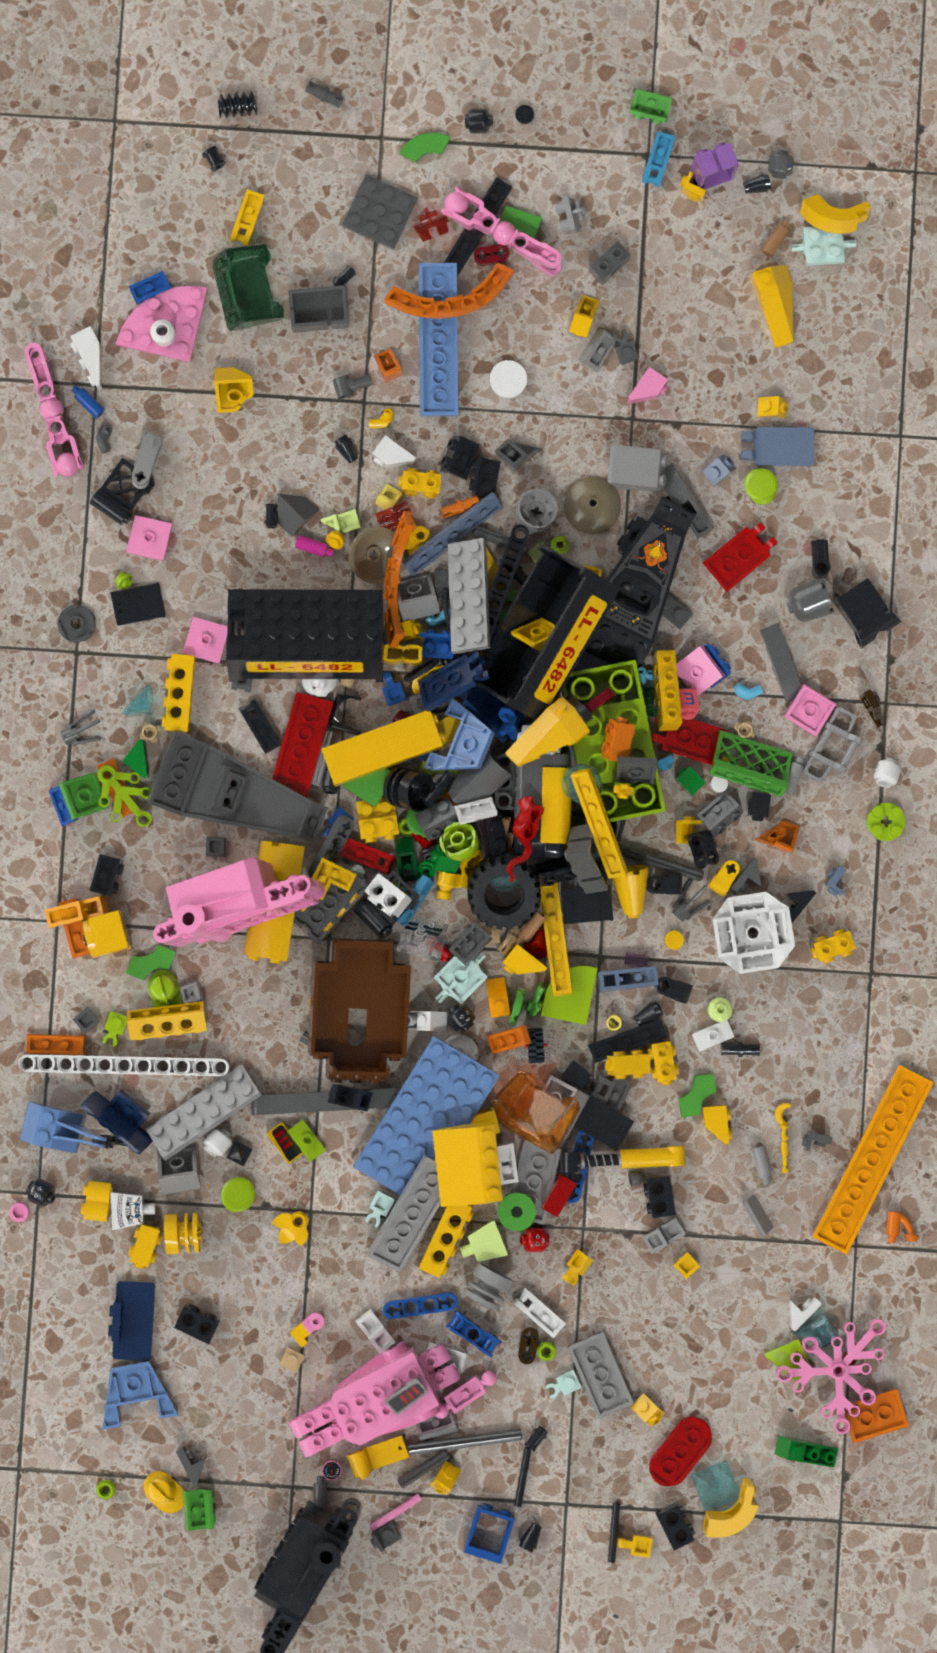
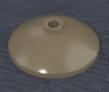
M587 477L577 481L569 488L564 499V512L567 520L575 529L586 534H599L611 528L617 521L621 510L620 497L615 487L607 483L606 480L597 477ZM592 500L596 501L597 505L594 507L590 506L589 502Z
M375 526L363 530L355 537L349 550V563L352 571L359 579L372 584L385 582L388 557H392L394 548L391 544L395 534L393 531L385 527ZM373 550V554L370 556L369 552Z

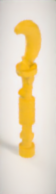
M790 1103L780 1104L774 1113L777 1123L780 1124L779 1128L782 1129V1142L780 1143L783 1168H781V1173H789L787 1166V1156L789 1155L787 1140L789 1137L786 1136V1129H789V1126L783 1119V1112L791 1107Z

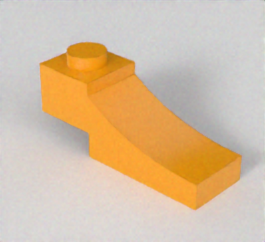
M105 895L44 910L48 928L87 920L91 917L109 913Z

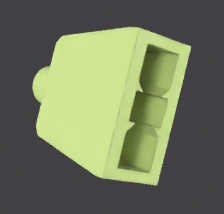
M494 1219L467 1235L470 1243L460 1247L463 1258L475 1254L477 1262L508 1255Z

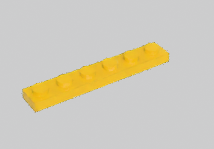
M591 769L572 772L570 776L608 879L626 876L628 870Z
M558 883L552 886L541 887L540 885L542 914L547 918L544 922L553 996L573 994Z

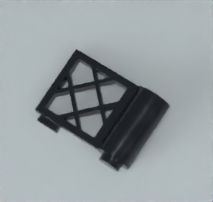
M123 458L101 488L95 492L89 503L120 525L129 523L133 516L131 512L142 496L145 493L149 494L155 486L153 484L154 479L150 478L149 484L145 489H137L133 486L131 489L122 490L121 480L132 479L134 465ZM123 465L130 469V476L120 477L119 470ZM119 481V491L112 492L107 488L110 482ZM123 493H135V499L131 504L124 500Z
M394 870L386 879L391 882L396 878L399 881L398 889L402 892H410L413 895L412 901L399 917L387 915L381 910L382 905L380 903L375 905L367 898L361 900L354 908V913L379 938L388 937L393 931V924L409 908L412 910L419 903L418 899L420 896ZM383 888L377 891V895L383 892ZM391 902V906H394L397 902Z

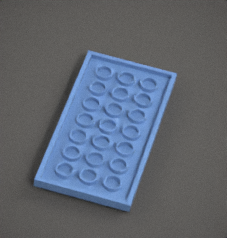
M433 1035L353 1167L401 1195L424 1154L435 1159L432 1130L470 1124L500 1077V1074Z

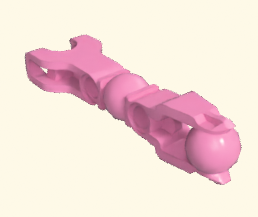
M455 187V192L446 196L444 200L445 208L440 210L443 215L452 218L453 221L467 230L475 228L485 234H490V237H493L498 244L508 245V248L512 247L517 254L530 261L536 268L549 276H556L561 271L562 256L559 251L548 244L535 240L525 233L519 232L510 222L501 221L500 218L496 219L494 214L484 208V202L481 199L466 193L460 187ZM468 202L479 209L478 212L474 213L471 220L460 216L467 210ZM491 220L493 225L486 227L483 225V222ZM517 240H524L526 244L519 247L515 242Z
M31 343L26 346L25 355L36 391L41 397L39 399L41 402L40 414L48 424L49 441L46 447L52 463L53 474L56 477L59 474L69 477L76 474L78 469L84 470V464L80 457L76 439L69 435L66 425L62 421L64 420L62 416L64 408L56 396V389L47 355L39 344ZM39 353L37 358H33L34 354ZM46 386L50 387L51 393L47 396L42 395V389ZM60 423L62 425L61 430L57 433L53 432L52 426ZM66 441L70 442L74 454L69 452L63 453L56 459L53 447L57 444L62 445Z

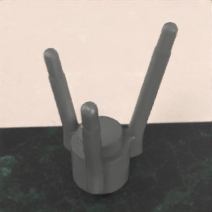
M91 710L61 731L66 745L72 744V746L101 740V737L78 740L80 738L79 732L100 723L99 719L78 729L75 727L94 714L95 710Z
M691 878L685 885L683 894H680L677 902L672 906L674 908L672 913L682 922L685 919L689 920L694 914L710 903L707 900L693 911L689 908L707 889V885H704L687 904L683 902L680 905L690 887Z

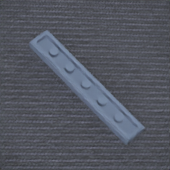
M491 492L405 558L402 563L409 573L415 576L448 550L447 544L459 542L475 530L477 526H480L501 510L503 506L496 495Z

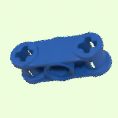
M455 1310L454 1317L445 1327L492 1358L493 1351L498 1344L502 1343V1340L472 1322L461 1312ZM470 1329H477L479 1337L476 1339L470 1338L468 1331Z

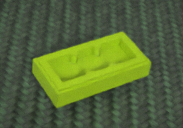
M301 1120L287 1131L309 1162L326 1151L304 1120Z

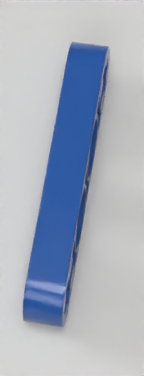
M580 1130L576 1136L573 1152L583 1151L586 1155H590L594 1138L591 1137L590 1141H586L585 1147L589 1146L588 1151L584 1148H577L578 1144L582 1146L583 1140L580 1138V1135L585 1133ZM587 1167L581 1169L582 1178L579 1181L572 1180V1172H568L567 1178L580 1184V1188L575 1187V1193L578 1194L577 1197H573V1200L568 1198L567 1202L576 1203L580 1199Z
M446 1292L393 1300L384 1305L383 1313L388 1319H397L450 1311L456 1308L458 1299L455 1294ZM447 1296L455 1300L451 1307H448L445 1303L441 1304L442 1308L438 1309L439 1302L437 1297H441V1301H445ZM427 1299H433L436 1303L435 1308L432 1310H428L424 1306ZM408 1302L416 1304V1310L412 1313L407 1312L405 1309V1305ZM398 1303H403L402 1310L404 1314H400V1310L395 1311L394 1315L386 1312V1309H389V1305L398 1308L400 1307Z

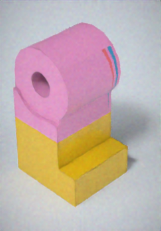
M313 1312L290 1331L292 1337L301 1347L308 1343L306 1337L309 1334L323 1327V1315L319 1312Z

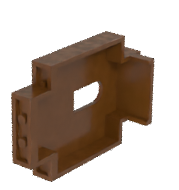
M333 938L332 961H312L308 1054L313 1056V1059H324V1056H326L325 1077L331 1079L330 1082L342 1083V1080H350V1083H361V1080H369L371 1084H380V1081H386V1076H390L387 1058H389V1061H400L401 1058H406L411 966L403 963H392L393 942L391 940ZM349 1008L367 1009L366 1038L360 1046H352L347 1040Z

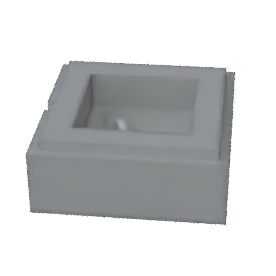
M199 982L180 987L183 1004L204 1001Z

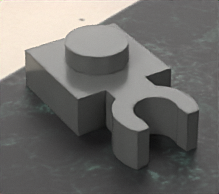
M625 329L622 330L623 337L621 339L617 337L616 333L612 334L613 339L619 344V346L614 348L621 365L639 359L633 340L627 342L628 333Z

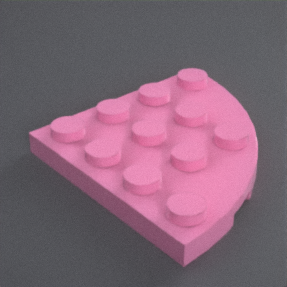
M199 286L175 287L145 300L125 321L118 335L116 346L191 362L208 289ZM165 319L170 321L175 328L176 338L168 346L157 345L150 335L151 326L158 320Z

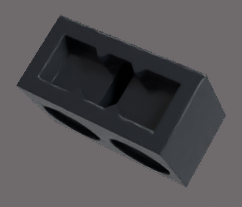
M670 1176L646 1179V1184H643L644 1194L649 1197V1203H646L648 1215L651 1214L652 1218L676 1215ZM656 1182H660L663 1186L662 1191L659 1193H655L652 1190V1186ZM664 1202L666 1205L665 1210L657 1212L655 1210L656 1203Z
M190 1304L183 1307L174 1328L209 1345L220 1321L217 1320L218 1317L209 1312L204 1314L200 1312L199 1307ZM185 1314H192L194 1322L191 1324L186 1323L184 1320ZM202 1323H210L212 1330L210 1332L203 1331Z
M675 1502L655 1512L674 1551L695 1541L693 1535L696 1533L691 1523H686L684 1517L687 1515L682 1505L678 1507ZM675 1512L678 1515L675 1521L667 1520L669 1513ZM679 1530L686 1531V1536L683 1539L676 1537V1533Z

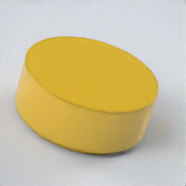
M670 931L666 934L664 943L667 948L677 950L682 947L684 938L680 932Z

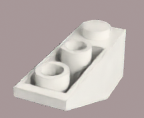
M91 326L70 336L73 341L70 345L74 353L79 352L81 359L78 361L83 370H88L90 375L87 378L92 387L96 385L97 389L100 390L102 389L101 345Z

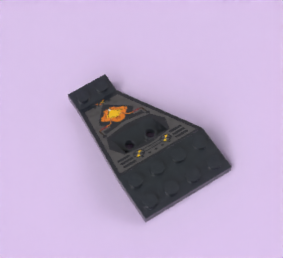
M663 496L661 497L651 517L606 578V580L618 586L620 590L585 650L613 664L636 660L637 669L642 666L654 643L684 540L696 513ZM624 586H629L630 590L624 589ZM645 594L647 598L644 599L641 597V595Z

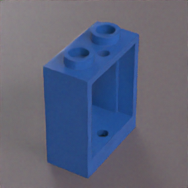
M477 1504L464 1546V1553L501 1564L515 1516L506 1509L498 1511L493 1509L494 1506L490 1504ZM481 1512L508 1521L498 1552L471 1543Z

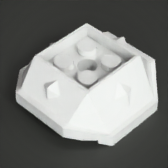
M767 892L729 897L712 919L718 958L739 974L779 968L795 947L789 907ZM751 927L757 930V936L754 939L750 938L747 934L748 929Z

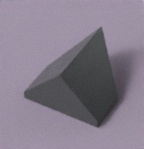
M508 439L495 453L513 473H516L542 448L515 443Z
M278 494L279 525L293 537L319 510L306 497Z

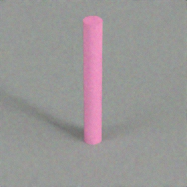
M420 1494L414 1495L370 1524L369 1526L374 1532L420 1502L422 1500Z

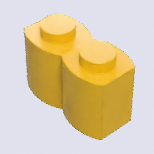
M389 644L384 646L383 660L390 665L404 663L409 666H417L422 664L423 648L414 644L404 647L398 644L397 648L389 647Z
M89 1180L88 1184L84 1185L83 1195L86 1196V1202L82 1203L81 1215H84L83 1219L108 1222L113 1183Z

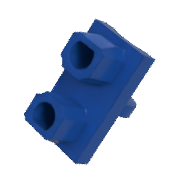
M504 706L500 708L498 713L503 721L499 733L501 736L508 734L514 740L518 737V733L521 732L520 728L526 725L527 719L523 716L522 712L513 710L510 706Z

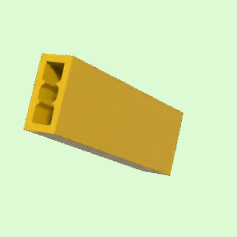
M424 711L322 748L321 750L334 786L342 785L443 748L442 743L446 741L442 731L438 732L436 724H439L436 714H432L431 711Z

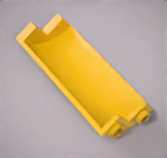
M261 841L258 859L271 863L276 881L282 882L288 880L287 877L291 875H301L305 846ZM295 912L247 928L243 955H248L249 960L259 961L260 957L268 958L270 963L276 964L287 961Z

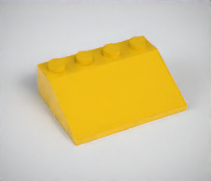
M482 1121L432 1130L440 1206L475 1205L503 1201L495 1125L489 1121Z

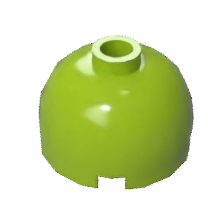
M459 822L452 823L444 829L445 833L443 836H440V847L445 855L452 860L465 861L473 857L477 852L479 846L478 834L470 824L460 825Z

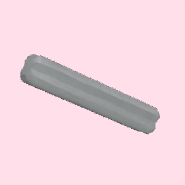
M325 731L321 749L332 745L335 736L334 732ZM321 749L311 784L315 786L321 785L327 765Z

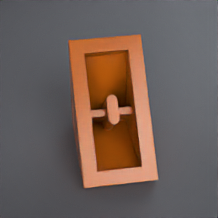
M391 348L374 355L385 383L402 376L401 366Z

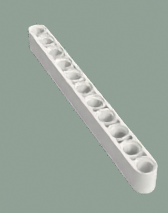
M23 1055L18 1062L20 1069L25 1072L224 1076L230 1071V1063L222 1058ZM27 1057L33 1061V1066L29 1069L24 1066V1060ZM46 1058L52 1061V1067L49 1069L43 1066V1061ZM66 1058L72 1063L69 1069H65L62 1066V1062ZM84 1059H88L91 1062V1067L88 1070L83 1069L81 1065ZM104 1059L110 1062L108 1070L101 1068V1062ZM122 1060H127L130 1064L129 1069L126 1071L120 1068ZM142 1060H146L149 1063V1068L146 1071H142L139 1068V1063ZM162 1060L168 1063V1069L165 1072L161 1071L158 1067ZM180 1061L187 1063L188 1068L185 1072H181L178 1069ZM200 1061L205 1062L207 1065L205 1072H199L197 1069V1064ZM218 1062L225 1063V1072L220 1073L217 1071L216 1065Z

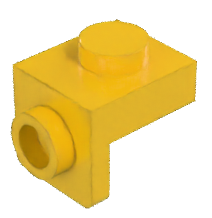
M690 171L688 176L684 175L680 186H682L681 193L687 195V198L694 202H702L706 190L690 183L693 172Z
M780 396L758 397V417L786 418V413L788 412L786 399Z
M408 620L400 623L401 629L404 630V637L400 640L399 644L422 638L419 637V633L423 632L419 620Z
M684 816L683 820H677L676 844H688L689 835L694 833V825L702 824V820H695V816Z
M644 1393L630 1407L651 1427L658 1424L664 1415V1412Z
M445 1461L430 1486L437 1493L447 1495L452 1490L462 1470Z

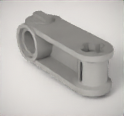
M146 431L144 433L132 472V483L137 489H145L148 486L157 457L161 451L164 437L156 433ZM143 476L144 479H142L141 482H138L137 478Z

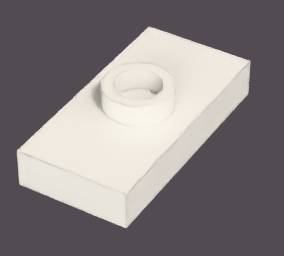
M492 797L454 806L460 825L497 816V810Z
M728 1020L691 1034L699 1052L734 1037Z

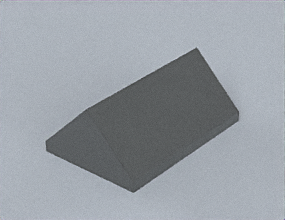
M488 749L481 769H464L449 784L447 791L451 799L456 804L461 805L491 797L512 775Z

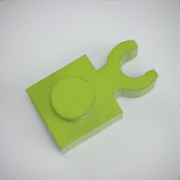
M110 1011L104 1028L109 1033L103 1038L104 1044H106L108 1038H112L114 1040L112 1047L117 1046V1034L123 1036L127 1026V1016Z

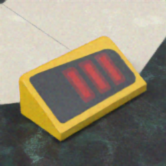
M281 1122L266 1134L287 1163L290 1164L303 1153L287 1133V1127Z

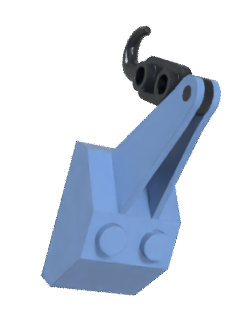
M34 1102L28 1103L20 1137L22 1141L72 1153H78L80 1143L107 1149L113 1148L114 1145L128 1147L115 1136L107 1134L98 1135L85 1128L86 1115ZM81 1136L93 1138L92 1142L81 1140Z

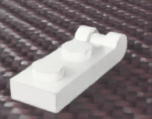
M525 1287L521 1291L520 1297L515 1298L513 1303L554 1338L566 1323ZM528 1298L532 1301L529 1307L524 1305Z

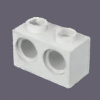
M379 873L364 891L369 895L367 899L375 905L380 903L383 906L381 910L389 916L394 914L396 917H399L412 901L410 897ZM383 888V892L377 895V891ZM397 899V903L391 906V902Z
M508 1142L497 1143L501 1185L519 1182L514 1144Z

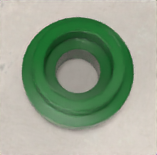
M430 859L423 860L418 866V872L421 876L425 875L431 878L437 872V870H434L433 862Z

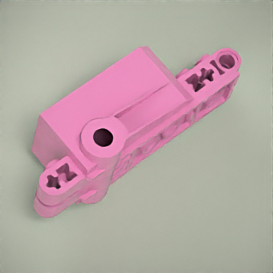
M251 857L166 887L173 917L157 925L153 935L157 942L174 947H182L196 941L199 944L208 941L225 942L234 933L318 904L319 899L325 893V886L321 881L303 875L299 876L298 874L287 877L288 880L282 882L276 881L271 863Z
M405 1341L397 1343L378 1353L339 1383L334 1390L332 1399L290 1420L288 1424L295 1438H299L312 1431L311 1434L298 1441L304 1456L309 1457L345 1438L348 1442L362 1445L380 1435L414 1426L437 1414L440 1411L438 1408L440 1398L437 1391L461 1379L454 1362L435 1370V1368L452 1359L445 1344H439L418 1355L415 1348L409 1349ZM417 1376L428 1393L396 1416L385 1403V1399ZM329 1422H332V1423H330L329 1425H327V1426H325V1427H323V1428H321V1429H318V1430L316 1431L317 1428H319V1427H321V1426H323V1425H325V1424H327V1423H329Z

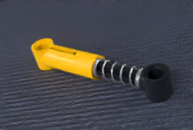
M685 1146L622 1149L618 1153L610 1154L608 1152L607 1154L600 1153L599 1155L594 1153L583 1155L580 1152L560 1153L562 1173L580 1172L581 1169L596 1166L597 1168L598 1166L606 1168V1166L614 1167V1165H618L620 1169L686 1166Z

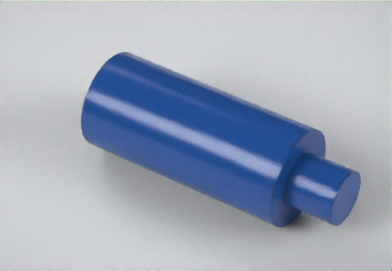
M75 385L71 389L75 394L74 398L95 419L104 413L105 409L84 388L80 389Z

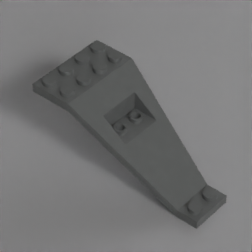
M173 731L146 802L184 817L295 836L312 843L316 842L328 807L307 799L217 748L176 731ZM232 780L235 781V784L233 786H231ZM225 798H228L227 804H224Z

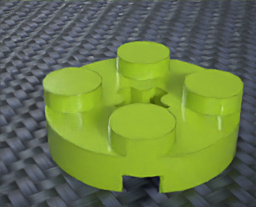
M892 803L878 804L869 812L866 820L867 829L880 841H891L899 837L906 824L902 809ZM885 817L891 820V824H888V827H884V824L881 823V820H884Z

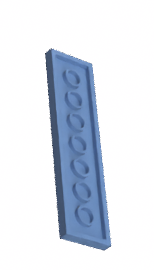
M419 263V296L434 298V301H446V298L457 296V263ZM419 317L420 417L458 416L457 317L441 319Z

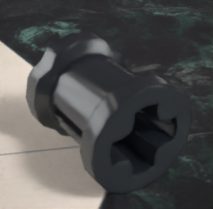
M216 146L210 147L202 154L203 158H206L209 162L212 172L221 169L226 164V161L222 160L218 154Z

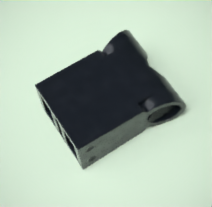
M869 578L833 601L850 628L854 631L855 638L861 649L873 642L879 631H889L901 623L900 619L888 609Z

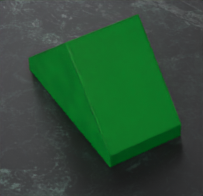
M141 739L137 741L122 762L143 778L149 779L145 742Z

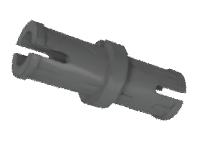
M309 81V85L305 89L306 93L320 98L321 102L326 101L340 108L344 100L343 96L330 91L328 87L323 88Z

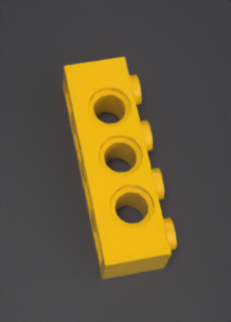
M658 650L652 657L658 731L678 730L682 724L676 654L675 650Z
M171 654V659L168 658L167 670H170V675L166 677L165 689H168V697L164 696L163 707L166 708V716H162V727H165L166 732L176 731L189 734L196 663L195 656ZM178 670L185 671L183 679L175 678V673ZM176 689L183 690V696L179 699L173 696ZM174 708L182 710V714L177 718L172 716Z
M204 1001L127 1011L130 1040L162 1038L169 1035L179 1036L185 1033L207 1031Z
M471 1205L446 1207L419 1265V1269L438 1278L441 1277V1274L446 1275L450 1266L447 1264L449 1257H454L458 1248L455 1244L458 1239L462 1240L466 1229H463L466 1221L470 1222L474 1214L471 1211ZM453 1215L461 1218V1222L457 1226L450 1223V1218ZM444 1233H450L453 1236V1240L450 1243L442 1241L441 1237ZM442 1251L445 1257L443 1260L437 1261L434 1259V1253Z

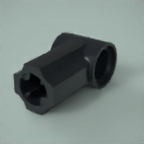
M819 539L811 541L812 575L816 579L821 577L824 579L831 569L828 540ZM822 565L825 567L826 572L819 573L816 567Z

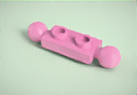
M491 1370L485 1371L480 1380L475 1375L444 1396L447 1403L439 1404L438 1408L440 1411L435 1416L443 1419L447 1417L450 1409L455 1414L485 1394L487 1391L484 1386H492L497 1381L495 1372Z

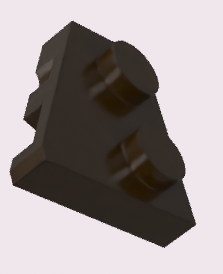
M869 689L862 693L859 698L878 728L884 725L881 707L878 703L880 698L875 691L872 692Z

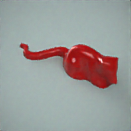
M533 796L523 797L517 802L520 812L514 821L513 832L521 844L525 846V849L521 856L512 859L507 865V872L510 875L511 882L515 878L512 872L513 867L526 861L532 853L530 840L536 836L540 818L544 813L542 806L534 804Z

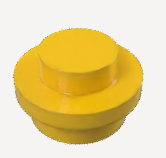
M333 531L326 536V542L331 548L341 549L343 547L345 537L341 532Z

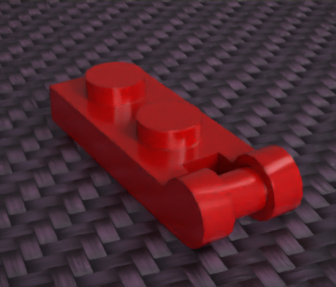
M350 838L347 839L340 852V856L387 875L391 872L392 862L394 863L396 860L395 856ZM380 857L385 859L383 866L378 864Z

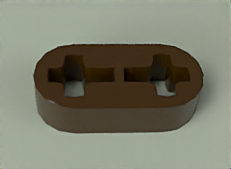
M533 1327L525 1328L521 1334L518 1358L523 1364H531L536 1357L539 1334ZM529 1331H533V1335H536L535 1338L531 1339V1344H527V1337H524ZM526 1347H530L529 1353L532 1355L528 1360H524V1356H521L522 1353L526 1352Z

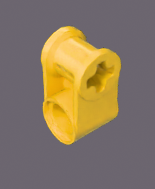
M733 860L726 861L707 887L724 897L740 871L739 864ZM734 864L735 873L731 872L728 874L726 865Z

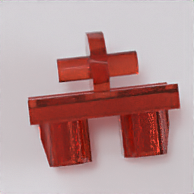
M427 207L424 208L425 214L418 216L420 222L427 221L413 226L414 231L418 233L423 242L432 239L429 231L430 228L436 227L439 236L449 232L447 222H449L448 217L443 215L432 219V217L438 215L437 211L429 212Z
M407 501L375 513L380 527L391 529L398 526L404 511H411Z

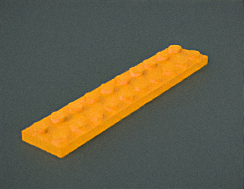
M898 1065L812 1235L813 1238L846 1255L848 1254L934 1082Z

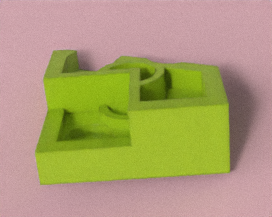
M798 1338L763 1353L777 1367L786 1365L790 1369L801 1368L790 1360V1356L794 1352L800 1353L803 1360L810 1365ZM799 1355L793 1357L794 1362H798L800 1359ZM801 1376L792 1377V1379L799 1380Z

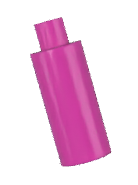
M302 535L298 536L295 548L323 558L325 555L332 557L334 552L333 549L328 548V544Z

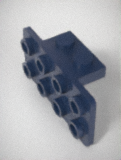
M122 1089L118 1091L111 1102L98 1091H94L81 1104V1107L88 1115L93 1116L102 1127L107 1128L118 1140L123 1141L132 1152L140 1155L153 1142L150 1135L141 1128V1125L151 1113Z
M119 1281L117 1283L116 1301L113 1302V1305H110L109 1317H112V1325H109L108 1336L111 1337V1342H113L112 1357L114 1359L149 1361L151 1359L156 1287L154 1283Z

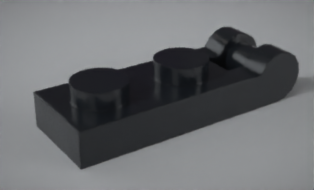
M254 699L250 701L251 704L238 709L264 753L268 754L282 744ZM255 710L257 715L250 718L249 713Z

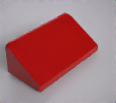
M559 1174L541 1208L558 1217L577 1183Z

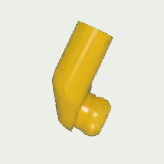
M390 408L384 409L379 419H369V429L388 427L394 419L393 410Z

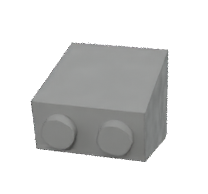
M611 445L607 483L619 490L663 491L667 481L665 475V468L668 466L667 453L660 449Z

